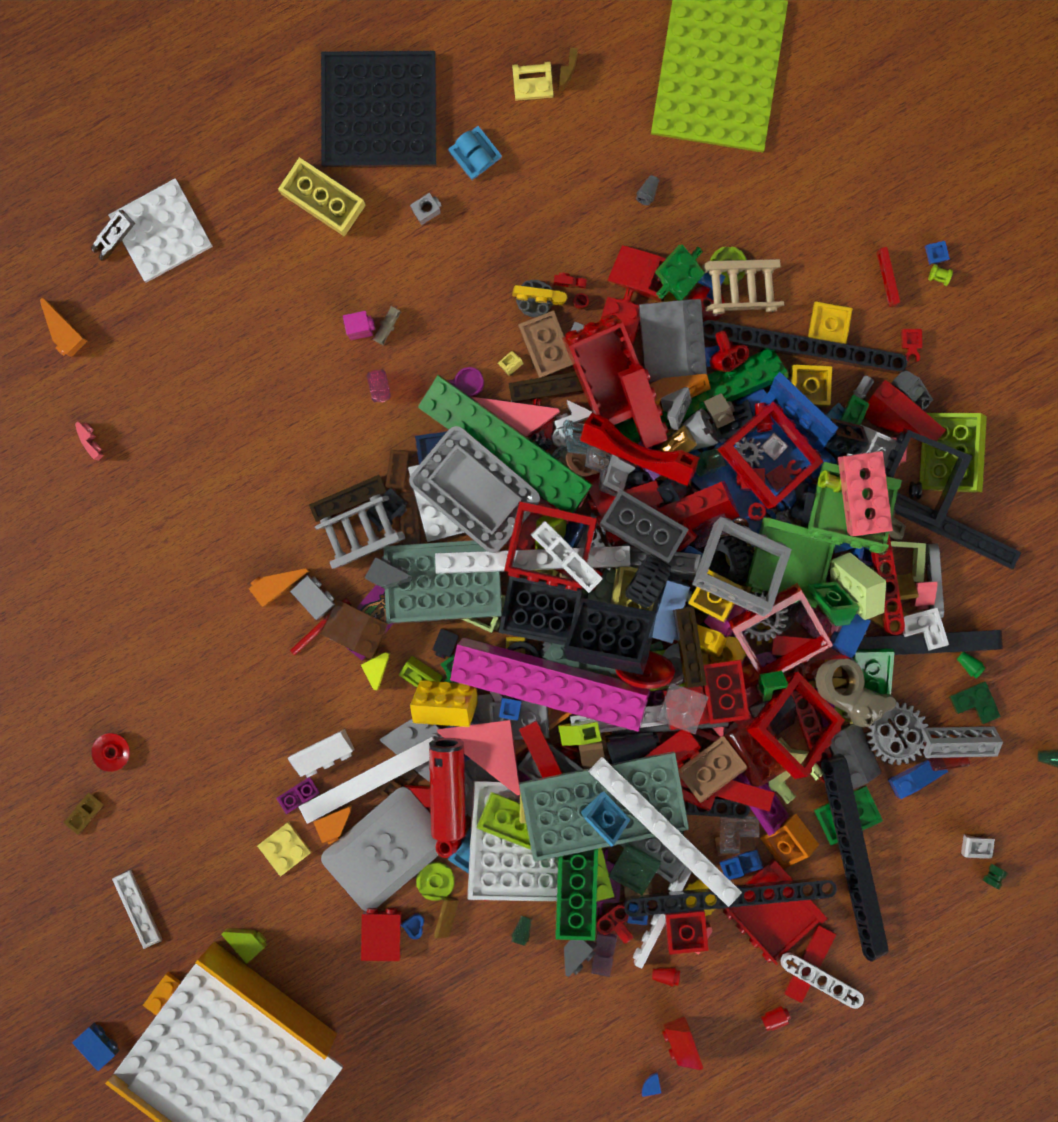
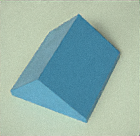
M605 792L598 795L581 811L585 820L611 847L614 846L630 821L627 815Z

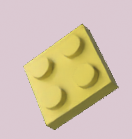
M287 822L257 846L280 876L312 852L290 822Z

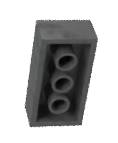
M621 489L600 522L602 528L666 564H669L689 530Z

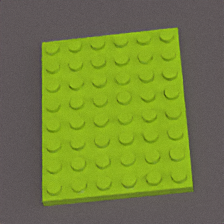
M672 0L651 135L764 152L788 1Z

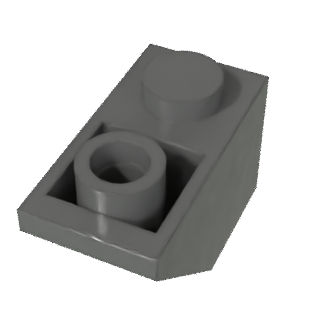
M905 369L891 383L922 410L927 408L933 401L921 379Z
M375 557L365 579L383 589L409 582L413 577L408 575L409 571L401 566L397 569L391 566L393 562L382 557L380 560Z
M570 940L565 945L564 957L567 977L572 973L577 975L583 968L581 963L585 959L589 961L596 954L593 950L597 945L593 941Z

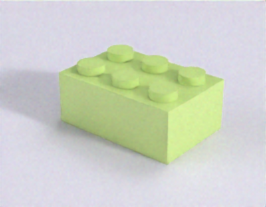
M851 553L832 559L830 582H837L857 603L859 609L856 614L867 620L884 613L886 580Z

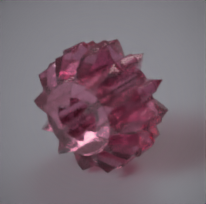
M383 369L368 372L367 379L372 401L380 403L389 400L391 394L386 372Z
M812 608L828 635L832 624L821 611ZM805 610L799 618L802 628L814 638L821 636L808 612Z

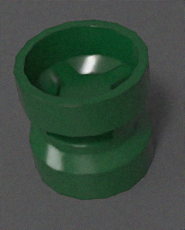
M990 864L989 872L987 875H984L982 881L1000 890L1001 882L1007 877L1008 873Z

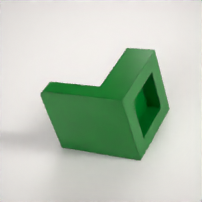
M782 671L759 675L757 689L764 702L771 701L773 690L788 687V682Z

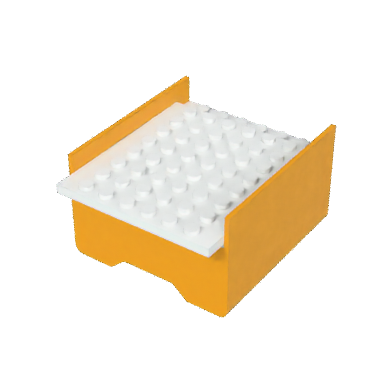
M215 941L199 957L182 982L167 972L143 1004L145 1008L156 1015L155 1019L105 1084L155 1122H303L343 1068L341 1063L329 1055L337 1033Z

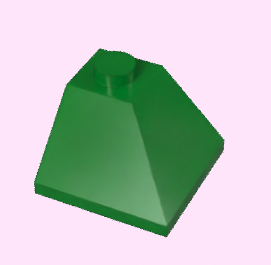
M837 582L808 584L807 589L833 625H850L859 606Z

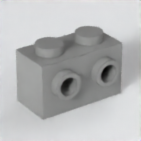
M307 576L290 592L316 620H319L335 605L333 602L335 598L328 591L324 592L320 588L322 584L315 576L313 578Z

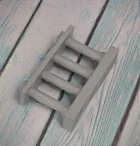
M375 495L369 498L370 502L332 519L330 516L321 519V524L315 526L316 530L325 528L336 554L334 556L335 560L330 561L332 569L346 565L405 539L403 531L396 532L392 529L382 502L389 500L388 496ZM375 506L386 532L384 534L385 538L380 540L375 536L365 511ZM357 513L369 539L367 541L369 545L362 547V544L359 545L348 518ZM342 521L352 545V552L348 554L342 551L332 527L333 524Z

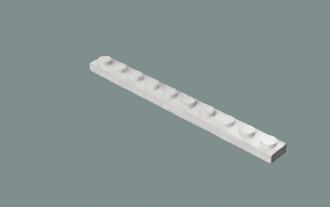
M630 546L593 547L590 550L588 564L592 568L630 567ZM573 548L583 557L584 548ZM546 549L516 550L513 567L526 570L564 569ZM498 551L495 553H435L436 574L504 571L508 551Z
M603 757L594 764L588 772L728 907L738 898L742 892Z

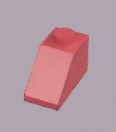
M937 582L915 583L919 597L910 598L911 606H917V610L929 609L928 605L935 604Z

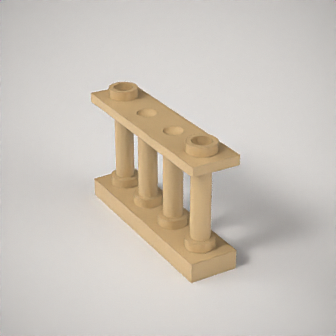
M780 259L709 261L703 264L702 270L712 276L714 304L705 307L706 311H713V314H722L729 310L765 309L766 312L777 311V308L784 305V301L774 302L772 273H774L775 269L780 268ZM757 271H762V274H764L767 302H757L755 274ZM722 272H727L730 278L732 303L722 304L719 277ZM739 272H745V275H747L749 303L739 302L737 274Z

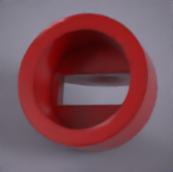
M578 293L574 297L573 304L575 308L581 310L587 307L589 298L586 294Z

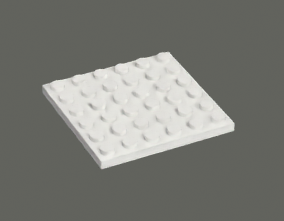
M473 781L467 899L556 901L558 857L534 862L530 849L477 829L490 792L520 803V795H516L501 782Z

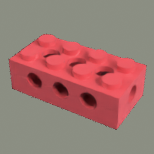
M883 451L838 457L848 536L893 531ZM862 469L865 470V477L863 479L860 477ZM864 489H867L868 496L864 499L862 492ZM866 509L870 510V516L868 518L865 517Z

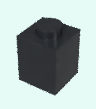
M669 478L657 488L666 505L681 500L692 489L689 484L686 486Z
M441 628L432 649L436 651L435 655L446 659V656L451 657L459 635Z

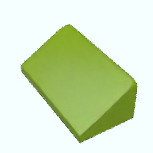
M413 656L409 658L399 673V676L415 687H418L420 681L440 682L443 678L442 675Z

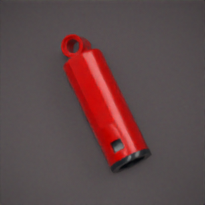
M440 738L429 742L431 836L438 840L435 846L438 855L448 858L456 853L462 844L461 839L466 835L464 742L455 738Z

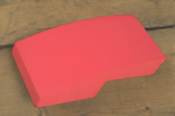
M77 422L75 426L81 443L90 456L99 461L104 455L100 452L102 448L93 441L91 443L96 437L92 433L94 429L86 422L84 424Z

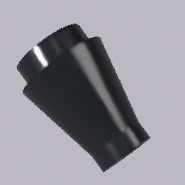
M633 470L627 476L625 487L631 489L649 483V473Z

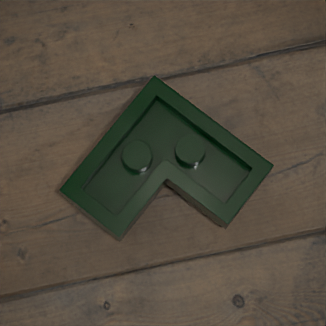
M986 681L949 695L956 714L974 707L981 724L1001 717Z

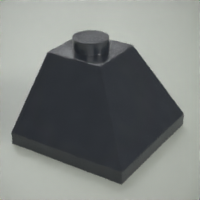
M792 695L788 697L766 728L773 736L794 724L797 705ZM761 699L748 707L753 720H755L768 701L764 702Z

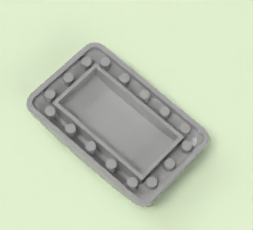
M457 426L447 431L411 474L409 479L410 486L490 553L498 552L511 538L519 501L538 505L540 502V495L534 488L464 429ZM525 511L523 522L531 514V512Z
M400 787L341 836L338 841L327 848L321 856V861L361 909L367 911V908H377L438 856L435 848L438 840L431 836V813L408 788Z

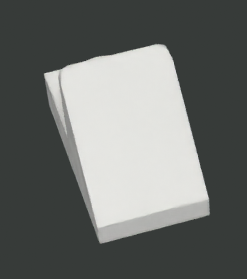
M567 400L571 415L568 416L566 413L556 417L557 421H554L556 429L565 428L588 419L592 411Z
M964 835L961 854L967 858H992L995 839Z

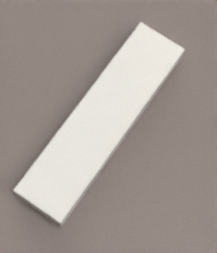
M129 870L112 878L143 949L162 941L163 939L132 871Z

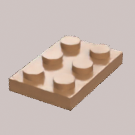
M554 311L518 324L539 378L573 366L562 340L564 335Z
M722 736L679 768L678 772L698 801L702 803L748 767L725 737Z

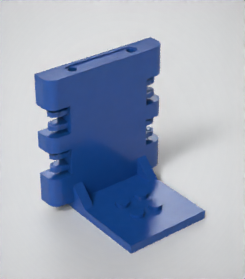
M781 372L774 377L768 393L760 389L736 400V405L743 404V401L749 400L753 416H755V404L766 402L768 405L774 402L783 409L784 415L795 423L796 429L800 434L807 437L810 446L820 453L821 459L827 463L837 464L835 458L825 448L838 427ZM773 418L774 425H772V430L766 432H757L755 430L744 436L747 439V443L750 442L751 438H754V445L760 442L761 444L757 449L773 433L788 445L775 461L765 452L760 454L764 456V459L758 460L760 463L759 467L753 464V469L765 468V475L781 464L784 469L787 468L791 460L796 461L791 465V469L794 471L801 468L802 472L811 464ZM725 442L713 445L715 448L712 451L707 447L701 448L700 450L706 457L698 450L688 452L699 457L691 484L698 491L725 481L740 517L732 520L733 523L738 518H745L749 523L751 531L759 534L762 520H751L748 516V509L754 503L764 504L752 490H740V485H737L736 482L737 472L717 450ZM747 450L746 453L743 452L746 458H749L750 455H753L750 454V450ZM823 463L810 474L817 483ZM791 475L790 477L794 480L798 475ZM809 476L803 480L807 483L813 482ZM765 478L766 486L771 490V492L775 496L786 487L784 486L783 488L775 492V490L772 488L768 480ZM794 489L781 500L789 510L793 508L796 502V491ZM780 502L775 506L782 512L785 510V507ZM765 507L766 514L771 519H776V514ZM752 508L753 516L758 515L760 517L762 515L760 508Z

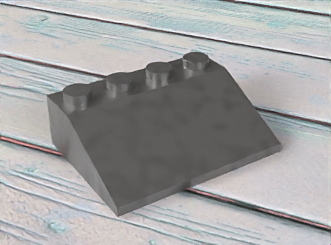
M701 299L639 305L644 369L647 368L651 378L648 382L658 381L667 377L707 375Z

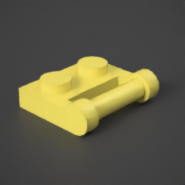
M550 62L528 66L512 65L515 101L553 97ZM545 72L546 76L519 79V74Z

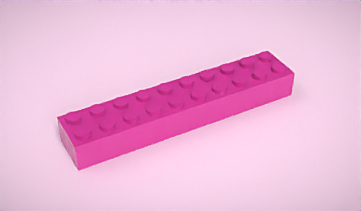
M462 638L457 644L450 678L454 682L638 732L643 722L650 689L633 687L620 679L467 638Z

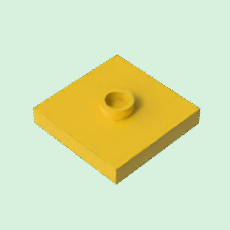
M814 302L808 338L847 344L853 308Z

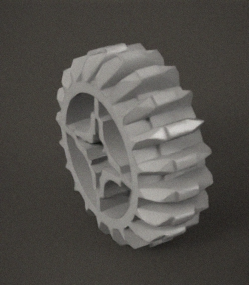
M763 590L762 594L751 592L750 594L766 600L768 593ZM785 608L776 612L775 622L772 616H769L747 628L744 634L746 635L751 632V639H754L757 635V641H761L763 637L765 641L770 640V636L773 639L776 638V633L781 634L783 632L780 627L785 628L787 626L782 620H788L789 617L783 615V613L788 612V609ZM763 623L766 626L769 625L771 629L760 630L756 626Z

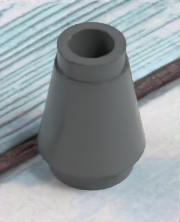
M652 175L648 177L636 193V200L639 203L648 206L654 201L659 179Z

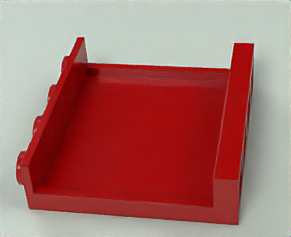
M772 858L764 865V868L760 869L744 885L792 880V878ZM786 887L783 890V895H790L792 887ZM772 889L764 891V897H770L773 894ZM750 890L745 892L744 898L751 899L754 892ZM811 900L729 907L723 910V913L730 920L732 918L735 919L738 923L736 927L742 934L747 933L751 937L749 939L750 943L756 949L758 947L762 949L763 953L761 955L768 963L772 961L775 965L778 964L777 960L814 926L828 919Z

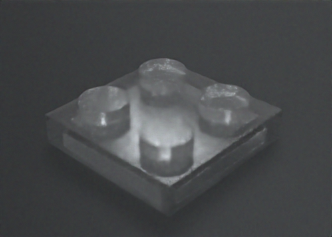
M670 683L657 720L695 734L708 696Z

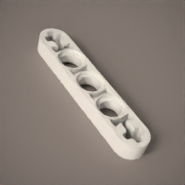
M788 952L782 955L780 964L787 972L855 1009L862 1006L864 997L855 988L793 953ZM792 959L798 965L797 968L791 964L788 965L786 961ZM804 967H810L811 969L808 976H802L801 974ZM820 976H826L827 978L824 985H818L817 983ZM837 985H842L843 987L840 994H834L833 992L834 987ZM847 993L853 997L856 996L858 998L857 1001H852L846 996Z

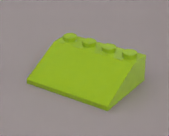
M927 413L946 429L937 442L972 456L957 492H983L987 416L982 413ZM922 442L920 468L922 490L943 491L958 457Z

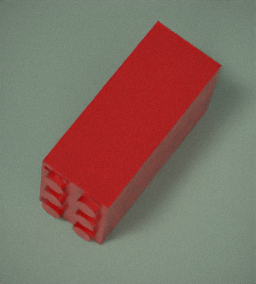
M608 314L597 323L590 322L584 325V328L581 330L569 331L562 340L592 413L610 420L615 425L633 417L618 372L637 366L639 362L623 322L616 315Z

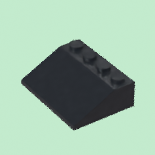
M510 576L499 633L565 646L580 599H588L589 593L580 588L574 591L565 589L566 586L563 585L556 587L547 585L546 582H534L525 578Z
M581 598L564 646L567 660L643 675L649 657L657 613L655 611Z

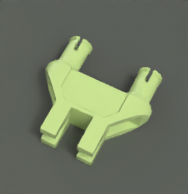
M782 737L778 739L800 764L809 753L808 751L792 749ZM765 750L759 757L769 768V787L772 791H777L786 804H788L796 797L785 784V780L791 775ZM817 763L814 764L811 772L815 780L823 775L822 769Z

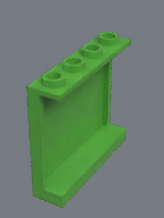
M824 462L821 466L820 474L826 470L831 475H840L839 465ZM860 471L862 479L865 477V471ZM886 476L892 521L897 491L901 487L902 480ZM817 483L807 534H811V537L815 539H831V542L836 544L849 543L853 548H870V551L874 553L884 552L888 548L889 531L848 536L842 490L839 493H835L833 489L821 488ZM864 489L862 492L864 499L868 496L867 489ZM866 509L865 517L868 518L870 516V510Z
M763 518L759 534H764L770 540L781 542L786 547L792 549L778 593L798 583L810 606L816 608L818 604L807 589L808 584L825 583L835 545L840 546V544L833 543L831 539L827 538L815 539L811 537V534H807V528L771 518ZM755 547L745 586L752 587L751 591L760 594L763 593V590L769 591L780 557Z

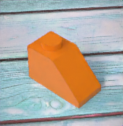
M351 805L314 821L322 843L328 842V844L339 840L338 837L342 834L352 811Z

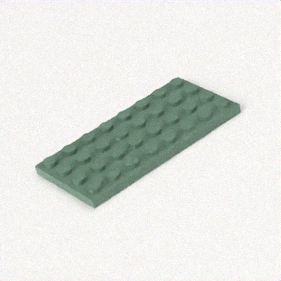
M674 751L610 764L679 832L689 830ZM591 768L519 783L534 862L610 846L585 820L581 813L602 792H605L630 819L614 845L656 836L588 772Z

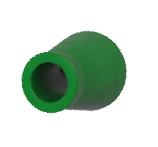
M964 651L956 659L970 677L973 676L977 679L986 669L982 661Z

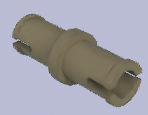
M390 306L385 319L380 322L381 326L373 338L374 341L384 346L391 330H394L393 326L401 314L400 310Z

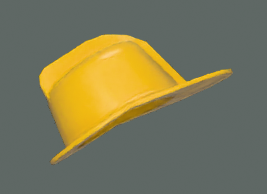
M726 637L727 641L720 658L703 653V665L741 660L742 662L746 652L736 637Z

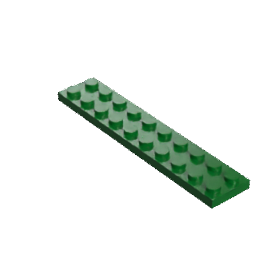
M764 350L748 357L744 363L730 372L715 371L708 374L711 389L691 398L692 401L682 423L697 410L704 409L708 412L704 401L722 393L727 402H732L771 385L774 377L779 372L788 378V372L775 351ZM663 411V415L660 416L662 423L665 422L667 429H670V422L667 419L668 412ZM633 417L614 425L619 432L632 442L638 443L641 441Z
M437 375L418 408L447 429L455 426L464 429L534 488L541 497L561 511L575 513L593 486L589 481L573 472L568 466L441 375Z

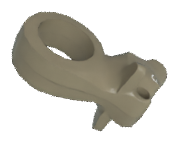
M853 658L828 660L818 669L816 687L819 694L829 703L844 710L842 716L851 719L856 726L869 727L874 721L882 718L885 712L896 706V700L893 695L880 694L864 688V674L859 664ZM838 667H842L849 676L848 688L841 695L834 689L832 684L833 673Z

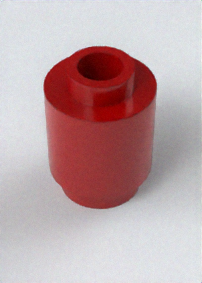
M782 1006L766 1012L764 1016H761V1019L767 1031H775L789 1025L788 1020L791 1017L787 1008L783 1009Z

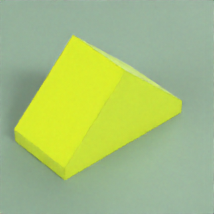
M385 652L361 665L374 690H379L390 656L389 652Z

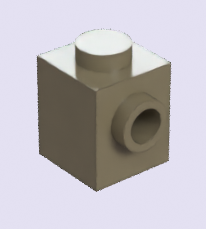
M722 393L704 401L708 414L717 429L735 420L732 414L735 412L731 401L727 402Z

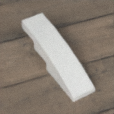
M546 521L531 534L588 593L603 579Z

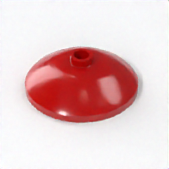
M650 651L643 675L616 670V673L624 682L633 687L656 689L672 681L675 669L671 661L666 657Z

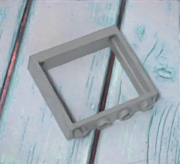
M720 517L713 525L692 585L764 617L772 611L792 549L786 547L781 542L770 540L764 534H757L746 526L733 523L729 518ZM722 531L780 557L766 600L707 574Z

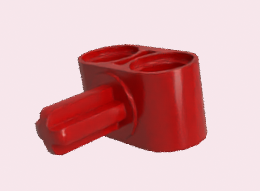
M725 331L716 333V340L720 350L711 356L710 366L714 370L730 372L748 359L749 349L745 345L730 344Z
M622 902L614 903L602 915L596 918V928L601 934H609L615 931L623 943L626 944L633 938V935L624 925L629 915L625 912L623 916H616V909H624ZM602 920H608L610 922V925L607 928H601L599 926Z

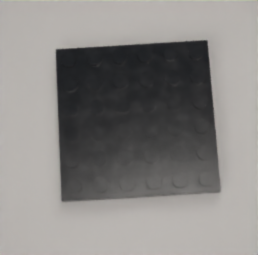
M321 51L322 167L436 166V51Z

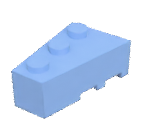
M668 578L662 593L658 597L659 602L655 610L657 615L653 638L673 643L674 639L677 640L673 610L684 608L685 602H689L692 591L689 590L688 584Z

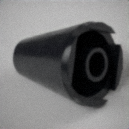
M653 732L605 736L606 741L610 740L606 744L613 764L643 758L660 746L658 735H653Z

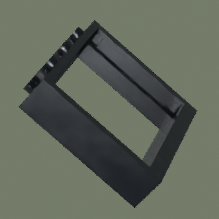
M904 428L903 432L901 431L896 438L898 443L895 450L892 449L888 456L890 461L887 468L885 467L887 477H894L911 438L958 457L931 517L897 503L894 506V509L940 528L972 456Z

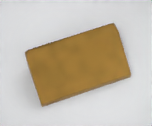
M684 425L669 437L667 441L658 446L656 451L673 452L683 450L688 453L697 444L688 428Z
M449 897L444 898L434 938L449 937L459 904L458 900Z

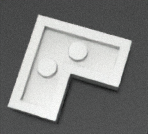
M938 608L904 617V637L923 632L928 650L949 645Z

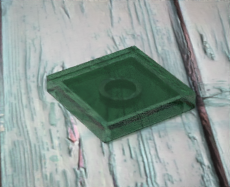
M627 843L608 877L643 896L661 865V861Z

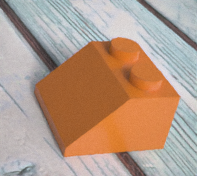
M797 814L789 817L774 834L769 836L765 833L760 838L783 869L810 857L819 846V843Z

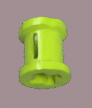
M934 264L928 280H935L947 286L952 277L953 270H946Z
M824 470L819 476L818 486L821 488L827 487L833 489V492L839 493L842 490L840 475L834 476L829 471Z

